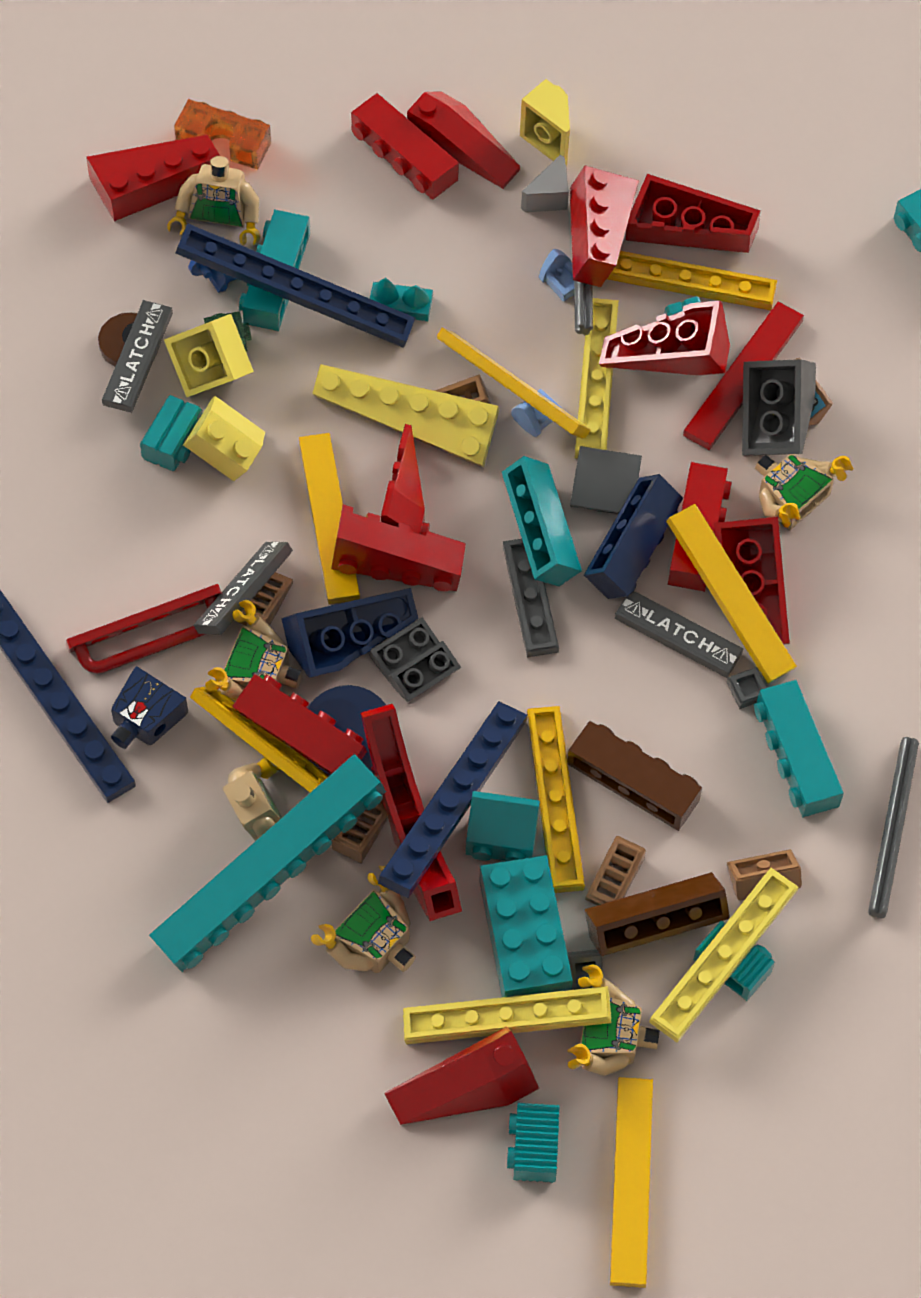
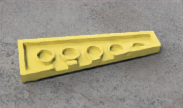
M320 364L312 392L315 397L360 414L362 417L374 422H379L400 433H403L405 424L411 425L414 438L481 467L485 465L500 409L497 405Z

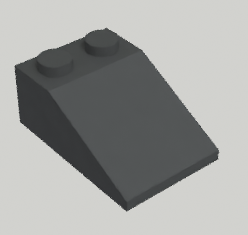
M802 359L743 362L742 455L803 454L815 398L816 363Z

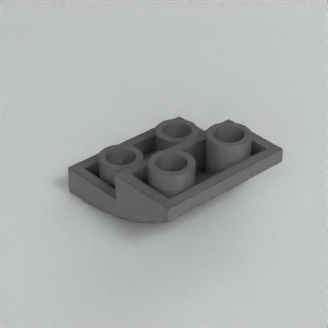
M580 446L570 507L619 514L638 481L642 456Z
M423 617L371 649L368 653L382 674L407 702L461 668L444 641L439 642Z

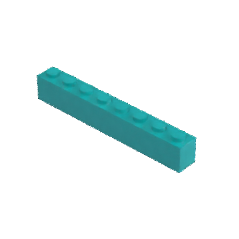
M354 754L150 933L149 936L181 972L187 968L195 967L201 962L204 957L203 954L211 946H218L229 936V931L237 923H244L251 918L255 912L254 908L263 900L272 899L280 891V885L289 877L294 878L306 868V862L315 854L321 855L331 846V840L341 831L342 833L349 831L356 824L358 816L366 809L371 810L382 801V795L386 793L382 783Z

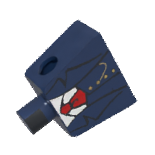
M136 666L112 706L113 722L119 727L111 735V739L123 749H126L135 737L147 745H153L187 715L186 697Z

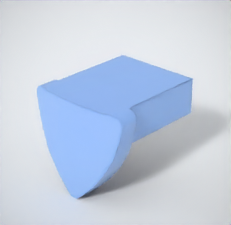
M553 249L542 265L539 279L542 282H546L564 302L574 296L573 264L563 251Z
M539 389V390L537 391V392H539L540 394H542L543 396H545L547 399H549L550 401H552L554 404H556L557 406H559V405H558L551 397H549L542 389ZM525 401L515 406L511 411L514 420L534 437L541 434V430L553 422Z

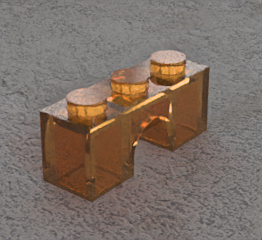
M191 99L187 100L174 125L176 140L207 134L211 141L217 138L228 139L230 141V161L257 170L271 145V129L269 124Z

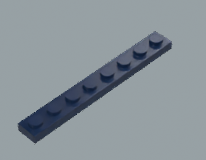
M187 223L175 253L404 348L415 321L413 316Z
M0 590V650L106 802L109 803L136 787L135 780Z
M500 701L497 702L381 872L378 884L406 898L410 897L471 806L473 791H481L525 725L527 714Z

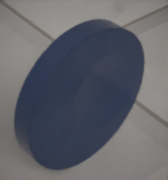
M343 685L324 691L307 708L315 714H318L321 710L337 721L334 726L345 733L348 728L364 739L361 744L367 750L361 761L372 772L371 757L360 713L385 706V702L372 691L359 686ZM314 764L316 767H318L320 770H322V771H323L325 774H327L328 776L331 775V774H329L328 772H326L325 770H323L322 768H320L319 766H317L316 764Z

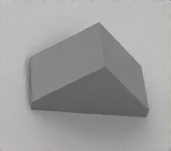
M559 155L522 191L521 209L523 211L567 210L569 189L565 158L562 155Z

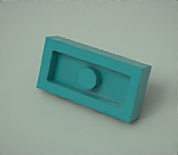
M384 278L379 282H373L370 299L413 316L415 320L429 321L433 290L424 289L417 285L412 287L394 285L389 279Z

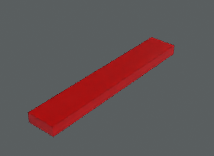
M779 301L776 303L684 429V437L710 451L743 405V362L775 360L803 322V314Z

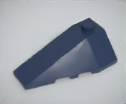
M411 588L313 609L281 618L289 651L309 678L342 670L361 655L366 654L384 640L392 637L419 619Z

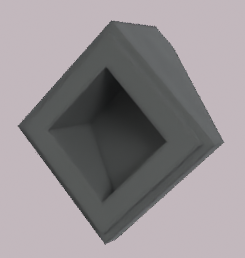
M598 950L567 953L573 979L572 990L587 989L580 987L578 984L579 978L588 977L590 979L589 974L583 971L582 967L597 965L603 974L602 957Z

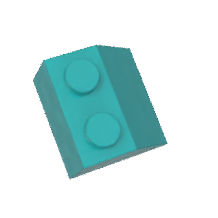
M473 791L466 838V855L481 861L498 859L505 860V862L533 857L540 800Z

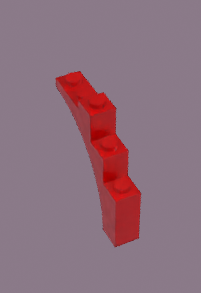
M393 704L361 712L360 714L372 762L371 770L386 790V793L382 795L381 803L387 811L393 841L397 848H399L424 811V806L410 766L396 708ZM440 851L413 891L429 921L462 912L456 881Z

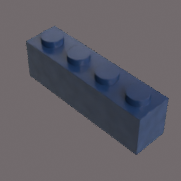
M660 474L640 477L584 573V576L607 599L627 597L635 590L638 578L649 565L650 557L656 546L664 538V532L668 527L666 521L669 517L678 513L677 509L683 497Z

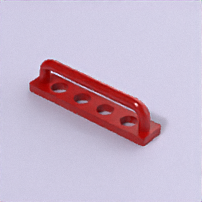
M215 584L66 639V647L69 653L75 651L79 663L85 670L97 674L193 640L206 634H198L195 627L191 626L99 661L91 658L87 648L90 645L204 603L208 609L222 593L219 584Z

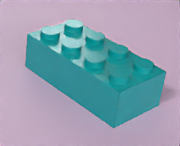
M547 855L480 865L479 883L502 997L572 990L573 979Z

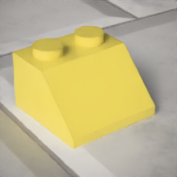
M545 79L522 98L520 137L552 161L559 155H562L567 166L570 136L568 95L560 86L554 85Z
M231 314L164 339L186 397L254 372Z
M214 396L183 446L229 479L235 481L247 472L262 448L265 431Z

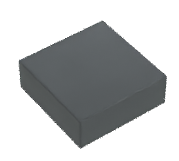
M757 667L727 677V685L739 709L757 703L759 691L767 688Z

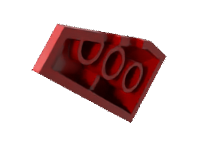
M442 91L424 92L407 111V119L456 159L459 164L500 188L504 189L520 171V165L466 105Z
M720 300L691 303L683 306V311L667 316L665 313L657 316V321L645 326L634 325L606 336L603 341L599 365L606 368L696 376L724 374L728 361L730 342L723 303Z
M405 424L398 448L397 462H394L392 481H389L385 495L381 522L392 526L401 522L410 525L415 533L422 535L424 532L429 531L430 523H425V508L412 426Z
M778 517L715 522L716 538L783 645L790 644Z
M506 1026L388 1090L384 1095L400 1125L508 1106L540 1088L512 1031Z

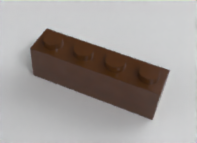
M589 721L568 750L567 762L569 766L678 831L700 801L702 787L693 777L679 774L671 769L664 760L652 758L642 752V749L634 742H625L615 736L613 731L605 725H597Z
M712 872L584 909L589 937L601 957L730 919L726 891Z

